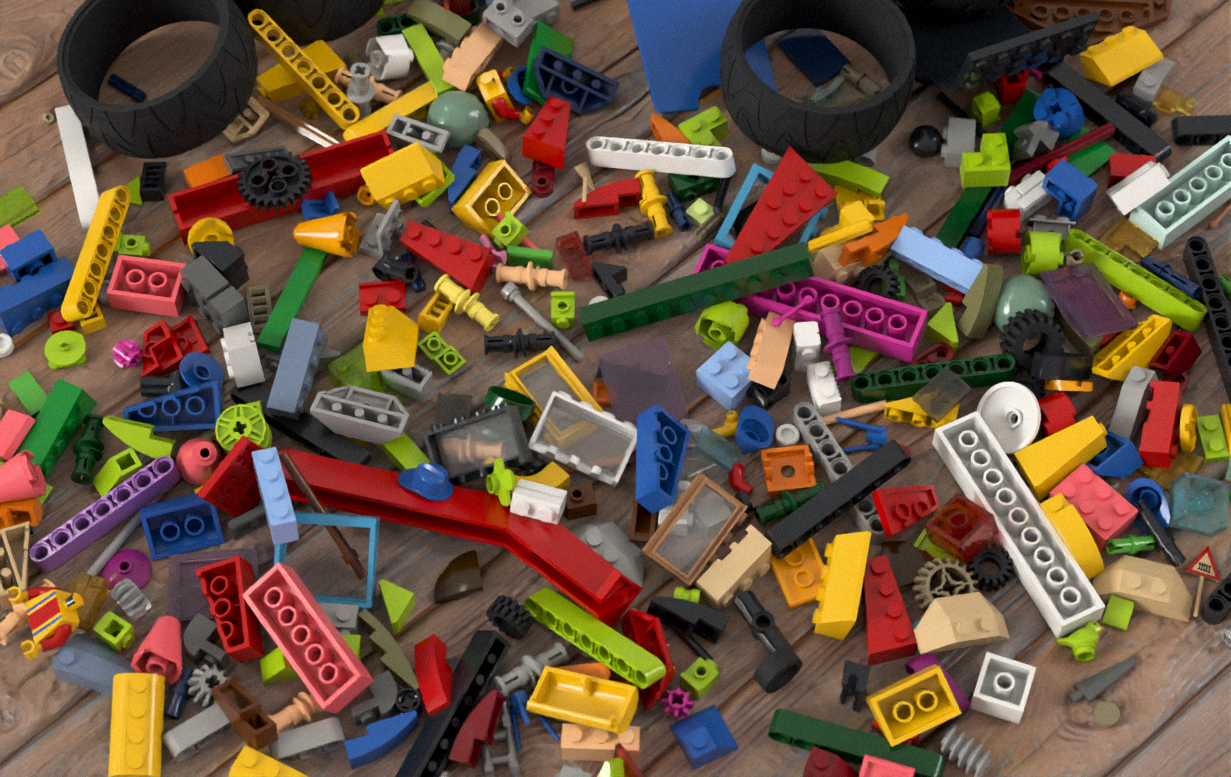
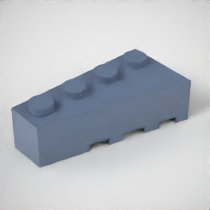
M292 318L267 403V409L272 415L299 420L300 414L304 413L306 398L311 390L314 376L328 341L320 323Z

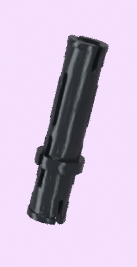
M1143 498L1138 501L1143 511L1140 510L1136 503L1133 504L1139 510L1138 518L1158 544L1156 547L1159 551H1163L1172 566H1179V563L1174 558L1175 555L1181 563L1185 562L1187 558L1184 557L1174 543V537L1168 535L1165 528L1145 502V499Z

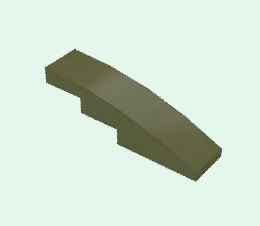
M365 608L358 614L360 626L371 634L369 636L371 648L382 656L380 658L382 670L384 672L389 670L393 679L403 688L415 689L420 694V697H422L417 679L401 648L385 627Z

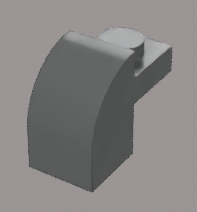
M1043 120L1020 125L1013 132L1019 139L1014 145L1015 148L1011 157L1019 161L1033 157L1034 153L1038 155L1052 151L1060 133L1053 130L1052 125Z
M199 613L192 619L184 633V644L188 655L197 666L203 660L210 667L216 664L217 667L224 670L230 661L227 653L215 646V643L220 638L217 630L218 625Z
M389 670L372 677L374 681L367 686L371 699L351 707L356 726L370 724L379 716L384 720L397 714L395 698L398 690Z

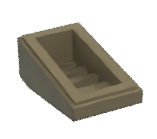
M268 284L246 287L253 335L261 334L266 323L256 325V322L267 321L273 311ZM263 303H266V304H267V305L254 306V305L263 304ZM268 312V314L255 315V314H258V313Z

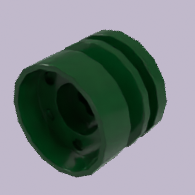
M500 386L489 387L484 400V404L490 408L487 409L488 412L495 410V405L509 402V405L519 406L518 411L521 420H531L536 407V402L533 399L509 388ZM509 417L477 428L494 439L516 444ZM522 421L524 432H526L528 427Z

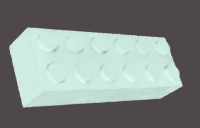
M1230 135L1168 179L1169 185L1131 210L1128 222L1160 250L1164 249L1231 198Z

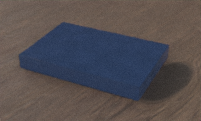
M801 28L777 41V46L816 88L840 75L841 70L847 71L843 68L846 64L852 65L819 29Z

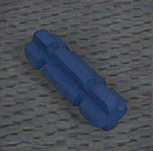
M111 74L108 79V84L116 87V89L127 96L132 97L135 101L143 102L146 98V93L118 75Z
M407 252L401 255V260L416 264L412 253ZM419 268L417 279L411 283L416 293L426 290V284Z

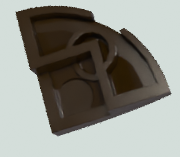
M886 541L881 543L883 554L888 557L898 588L915 583L913 580L916 576H919L918 570L924 568V564L928 561L933 562L934 558L926 550H921L910 542Z
M476 550L463 553L448 563L449 565L437 579L434 600L435 604L460 600L459 595L483 591Z

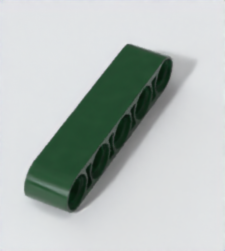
M457 0L440 4V6L460 16L472 24V26L480 22L479 2L477 0ZM406 13L383 18L376 24L377 37L402 34V30L419 23L408 17ZM426 29V31H427V33H428V35H429L430 37L436 36V35H434L432 32H430L429 30Z

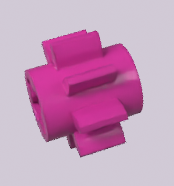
M133 339L129 342L127 340L119 341L112 351L114 354L113 358L115 359L114 363L122 369L125 366L128 368L135 367L142 358V350L139 349L140 345Z
M680 687L672 692L667 690L668 699H662V706L666 707L665 716L671 715L675 721L682 716L688 718L687 709H693V702L688 701L690 699V692L684 693Z

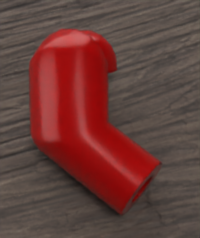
M740 463L731 465L728 470L729 485L738 492L741 490L745 491L750 496L754 488L743 481L744 466Z

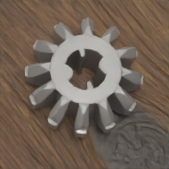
M128 578L118 582L110 591V596L131 620L136 621L140 617L142 618L151 608V603L147 597Z
M205 664L202 665L200 670L195 669L193 671V677L188 680V685L191 686L188 694L196 695L193 700L194 703L201 700L203 708L207 707L209 703L211 706L217 703L211 693V688L231 680V678L223 676L226 673L225 669L219 672L217 671L216 664L211 669Z

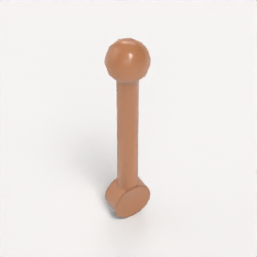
M1231 200L1223 212L1215 220L1210 221L1209 226L1212 229H1216L1220 220L1230 211Z

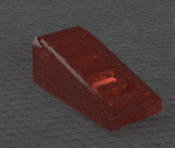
M578 231L557 237L555 245L572 279L591 274V262ZM573 243L575 245L574 247L568 249L565 248V246ZM578 251V254L572 256L568 255V253ZM578 258H582V260H583V261H580V262H577V263H574V264H572V262H571V261H573V260H575V259H578ZM586 266V269L575 272L574 268Z

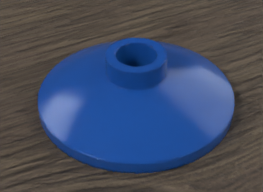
M192 352L185 355L180 362V374L187 385L194 386L220 377L222 378L223 385L224 372L220 364L211 356L201 352Z

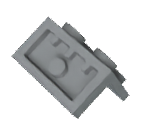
M394 199L386 215L377 212L358 247L360 253L380 259L387 251H393L397 236H400L404 230L399 200Z

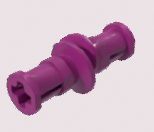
M832 308L820 313V318L824 319L825 333L829 340L827 346L824 347V353L832 355V362L835 364L837 372L836 382H847L856 378L849 353L851 348L847 347V344L851 343L853 338L845 337L839 316L841 314L840 309Z

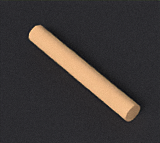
M882 400L825 415L821 418L826 425L838 422L835 420L836 417L851 419L885 410L887 402Z

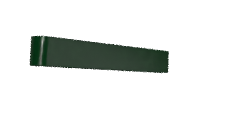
M1001 353L857 373L856 378L851 380L852 397L856 402L869 403L919 396L937 391L950 392L994 386L1002 382H1012L1015 378V359L1010 354Z
M784 709L774 711L768 731V736L777 742L812 751L814 746L838 755L843 761L862 766L864 756L867 754L916 768L914 777H942L946 764V758L941 754L904 743L891 747L886 738Z

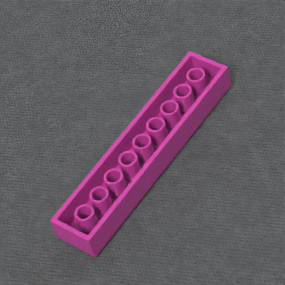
M707 243L693 274L724 265L723 262L730 250ZM816 276L731 300L736 304L744 305L748 313L766 318L769 311L783 316L801 303L806 295H810L813 298V303L803 306L788 317L794 320L795 324L798 322H818L819 335L826 337V327L824 319L820 318V313L828 309L839 308L841 312L839 316L845 337L853 338V341L849 344L909 363L912 362L926 327L928 311Z

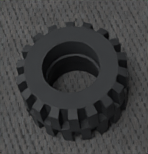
M1025 309L1024 313L1021 311L1016 312V317L1014 318L1010 316L1007 319L1009 323L1002 326L1004 333L999 335V338L1002 340L999 342L1000 348L1003 350L1002 353L1012 355L1015 359V367L1030 374L1034 352H1064L1061 346L1065 345V339L1062 337L1064 333L1060 326L1046 313H1042L1037 309H1034V311ZM1035 332H1041L1038 344L1032 349L1023 350L1027 337Z

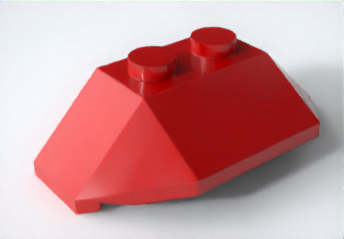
M629 608L620 620L624 637L661 660L666 671L663 678L645 689L639 688L644 710H650L675 676V665L671 661L669 644L665 639L659 618L635 608Z

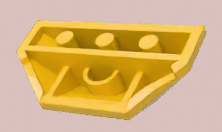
M1153 314L1148 317V320L1138 322L1123 330L1094 356L1092 373L1109 379L1125 381L1133 365L1149 369V362L1170 334L1172 320Z

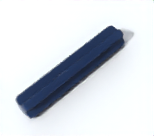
M996 186L968 230V237L980 238L987 226V209H997L1005 197V187Z

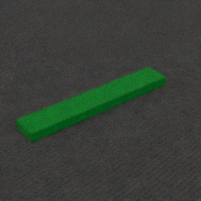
M305 247L257 340V348L280 353L286 341L292 318L297 319L327 259V252Z

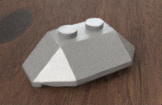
M352 385L334 388L327 392L325 390L319 391L310 408V413L334 433L379 445L402 436L410 418L409 413L404 409L396 396Z
M614 522L577 523L569 529L571 533L619 572L642 587L645 557L640 554L641 550L632 541H629V538Z

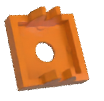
M808 444L760 450L768 496L781 495L783 490H787L789 493H796L801 489L805 490L816 485L814 462H812V453L809 451ZM785 466H790L795 470V474L789 478L784 477L781 474V469Z

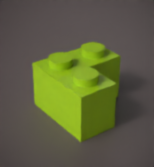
M715 105L679 124L678 130L691 144L722 147L719 140L727 137L728 120Z
M983 134L980 152L962 154L960 164L962 187L1008 185L1011 167L1006 134Z

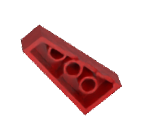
M411 220L408 221L399 239L405 250L412 253L413 256L434 268L442 276L448 274L454 283L465 290L471 289V296L476 292L480 294L496 261L490 248Z
M238 555L195 569V573L202 584V591L208 599L210 612L218 625L217 630L226 653L240 663L262 657L263 648L259 619L242 596L255 584L253 565Z
M883 555L867 559L862 584L867 666L914 656L917 648L916 637L888 557Z

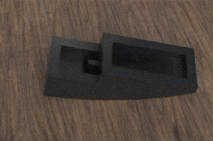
M1054 351L1050 353L1034 352L1030 375L1043 380L1090 379L1094 355Z
M659 596L652 597L646 612L658 617L660 623L688 639L694 632L713 644H716L723 634L730 618L715 609L699 603Z

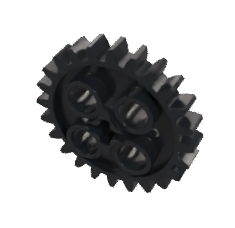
M273 150L269 156L262 153L263 158L254 156L255 162L247 161L248 168L242 167V174H238L239 181H237L240 196L243 197L245 203L249 202L250 207L256 205L258 211L265 207L266 212H269L271 208L278 212L281 206L287 210V204L290 203L296 206L295 200L302 201V194L308 195L307 188L312 187V176L305 159L300 160L299 155L293 157L292 152L284 155L283 150L278 155H275Z

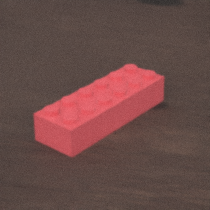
M278 562L242 595L323 710L337 714L374 681L292 567Z

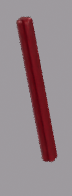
M1106 123L1012 169L1008 185L1002 187H1008L1022 180L1027 174L1032 175L1046 168L1053 159H1060L1064 156L1069 157L1114 135L1115 127L1112 123Z

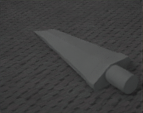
M1137 655L1073 685L1075 692L1068 696L1069 701L1073 705L1082 699L1088 703L1092 702L1098 695L1132 669Z

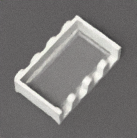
M553 391L529 441V448L615 488L637 442V426L627 421L622 423L616 420V417L609 412H598L587 402L581 401L579 403L572 400V397L565 392L559 391L557 393Z

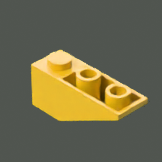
M937 391L888 402L885 404L883 418L889 419L892 422H905L917 427L925 426L937 429L957 419L961 396Z

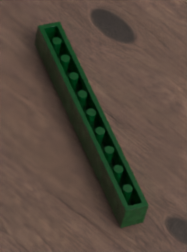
M805 241L580 307L582 326L588 341L591 342L813 277V267Z

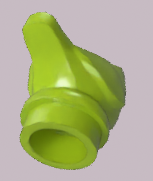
M1090 621L1085 627L1077 630L1069 637L1058 638L1057 644L1071 647L1077 661H1091L1096 656L1095 652L1099 641V634L1104 630V627L1100 626L1096 621Z

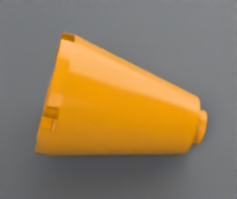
M344 212L300 222L294 229V239L297 240L299 245L352 258L351 254L357 252L360 242V229L355 228V222H358V218L353 212Z

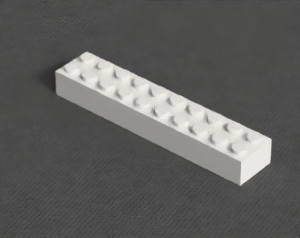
M978 411L935 429L932 444L998 547L1004 548L1003 554L1006 551L1009 553L1008 559L1012 558V569L1056 638H1062L1085 627L1090 621L1100 620L1105 609L1104 603Z

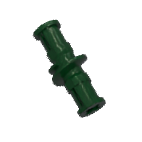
M88 414L84 417L83 423L85 426L81 439L73 443L72 449L76 455L75 471L71 473V480L77 484L88 485L93 481L92 469L95 462L103 457L101 452L105 446L100 441L101 428L105 425L102 423L103 417L97 414Z
M818 481L817 485L805 490L801 489L795 494L783 490L781 491V499H776L772 503L760 508L758 506L754 507V514L760 527H763L770 521L783 518L786 515L789 516L826 488L824 483Z

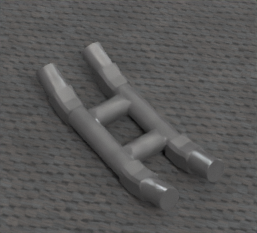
M507 701L503 703L500 714L503 730L496 731L493 742L505 740L507 754L492 756L490 745L482 744L480 752L485 777H495L494 766L509 764L511 777H522L509 702Z

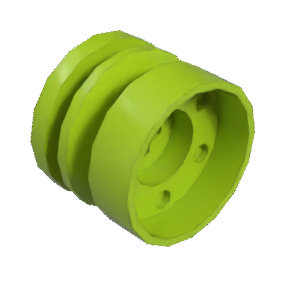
M244 404L234 405L224 410L217 419L215 426L216 439L227 455L235 443L242 437L240 435V428L244 427V434L242 435L265 449L271 448L273 439L271 429L260 411L254 407Z

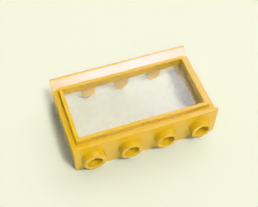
M552 346L509 373H504L505 383L503 385L505 388L522 393L536 402V407L530 420L535 429L553 391L557 393L559 391L565 392L572 397V400L579 403L581 401L587 402L594 407V410L603 412V409ZM553 407L541 432L546 443L563 450L599 427Z

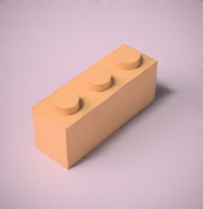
M562 724V760L606 761L620 757L624 762H639L640 726H629L624 734H615L580 724Z

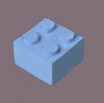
M728 341L697 369L696 385L728 411L735 410L747 398L746 392L750 386L756 383L748 379L750 369L746 367L750 357Z

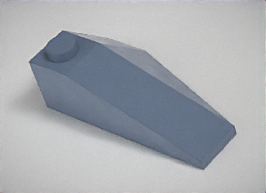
M75 634L67 640L64 646L60 647L51 666L58 680L111 696L114 675L135 673V669L131 668L130 661L102 641L80 634Z

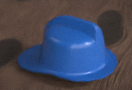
M527 65L513 71L508 76L507 84L508 95L523 105L534 101L522 94Z
M755 405L743 408L734 434L735 442L742 449V455L748 452L757 453L761 449L770 446L774 433L772 417L767 411Z
M421 463L417 468L407 469L398 476V482L402 487L429 500L443 501L450 498L453 494V486L448 481L446 469L436 463Z
M1138 478L1132 481L1126 490V500L1132 505L1136 503L1140 510L1143 511L1138 501L1144 498L1151 511L1166 530L1171 517L1166 495L1162 487L1148 478ZM1137 516L1134 522L1136 527L1142 533L1151 535Z

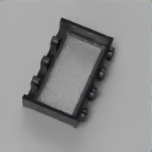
M509 402L495 405V410L490 412L487 409L474 412V417L466 419V416L453 419V424L445 426V423L432 426L430 432L423 434L431 463L443 466L448 473V481L454 486H459L492 474L494 472V462L497 458L503 459L505 469H512L534 462L518 411L519 406L509 405Z

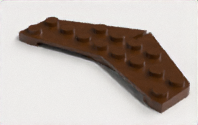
M1015 0L1013 3L1005 5L1021 23L1036 30L1097 11L1100 20L1085 44V51L1088 47L1105 41V38L1122 32V29L1125 27L1134 26L1135 28L1145 30L1166 22L1171 12L1170 0Z

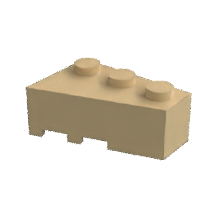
M848 242L819 250L812 264L814 276L849 286L856 282L857 277L860 279L863 277L860 273L862 271L866 273L867 267L873 269V265L884 266L889 254L887 253L883 258L867 267L861 261L843 267L838 262V259L842 253L843 246Z
M29 522L0 529V606L2 611L11 609L12 603L9 599L18 596V593L9 594L8 589L10 587L16 586L22 592L27 591L31 539Z
M751 524L745 529L748 533L739 544L734 541L729 546L732 551L723 560L717 559L697 580L696 589L701 590L700 596L717 611L723 606L725 608L728 607L740 591H746L757 576L762 577L770 569L772 543Z

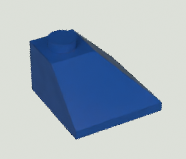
M1106 430L1108 434L1105 436L1107 447L1085 465L1097 475L1126 478L1144 463L1132 441Z
M715 705L678 721L669 727L692 770L739 749Z

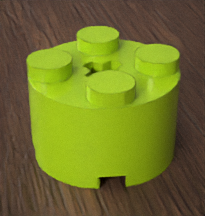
M1025 232L1022 240V246H1025L1024 253L1020 255L1021 272L1023 275L1038 278H1054L1057 276L1058 266H1062L1064 261V253L1060 252L1061 233Z
M732 301L704 308L695 325L696 334L699 335L700 333L704 338L702 342L715 350H719L728 341L737 347L749 325L748 310L744 305L736 304Z

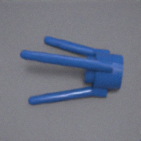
M841 417L835 418L836 421L845 425L867 430L866 441L870 442V444L842 448L844 453L878 450L879 445L883 446L886 444L887 427L872 426Z
M517 691L509 697L511 704L510 714L517 751L521 750L517 716L523 718L526 725L530 723L528 716L531 713L526 711L527 701L530 700L527 691ZM537 714L553 738L559 741L560 737L546 717Z

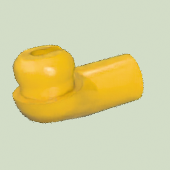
M736 411L726 413L723 427L711 430L714 441L731 437L735 434L739 415Z

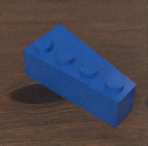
M64 256L39 268L38 274L34 276L27 274L21 277L19 283L13 286L7 284L1 287L0 329L5 334L13 337L21 333L34 321L41 319L51 309L61 305L75 270L73 264Z
M216 378L128 405L123 409V418L154 425V432L215 429L217 419L224 411L222 378Z
M659 404L637 415L636 501L652 514L674 503L691 433Z

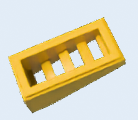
M436 292L418 315L417 324L419 329L428 333H432L435 330L439 334L456 304L450 302L449 298L441 292Z
M97 300L94 306L96 311H93L89 317L79 320L85 335L107 328ZM98 315L97 317H94V318H92V319H89V320H86V321L84 320V319H87V318H90V317H93V316Z

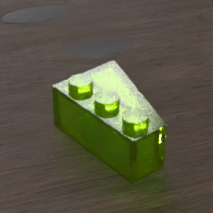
M363 342L326 366L329 381L335 388L352 385L385 394L377 371L367 372Z

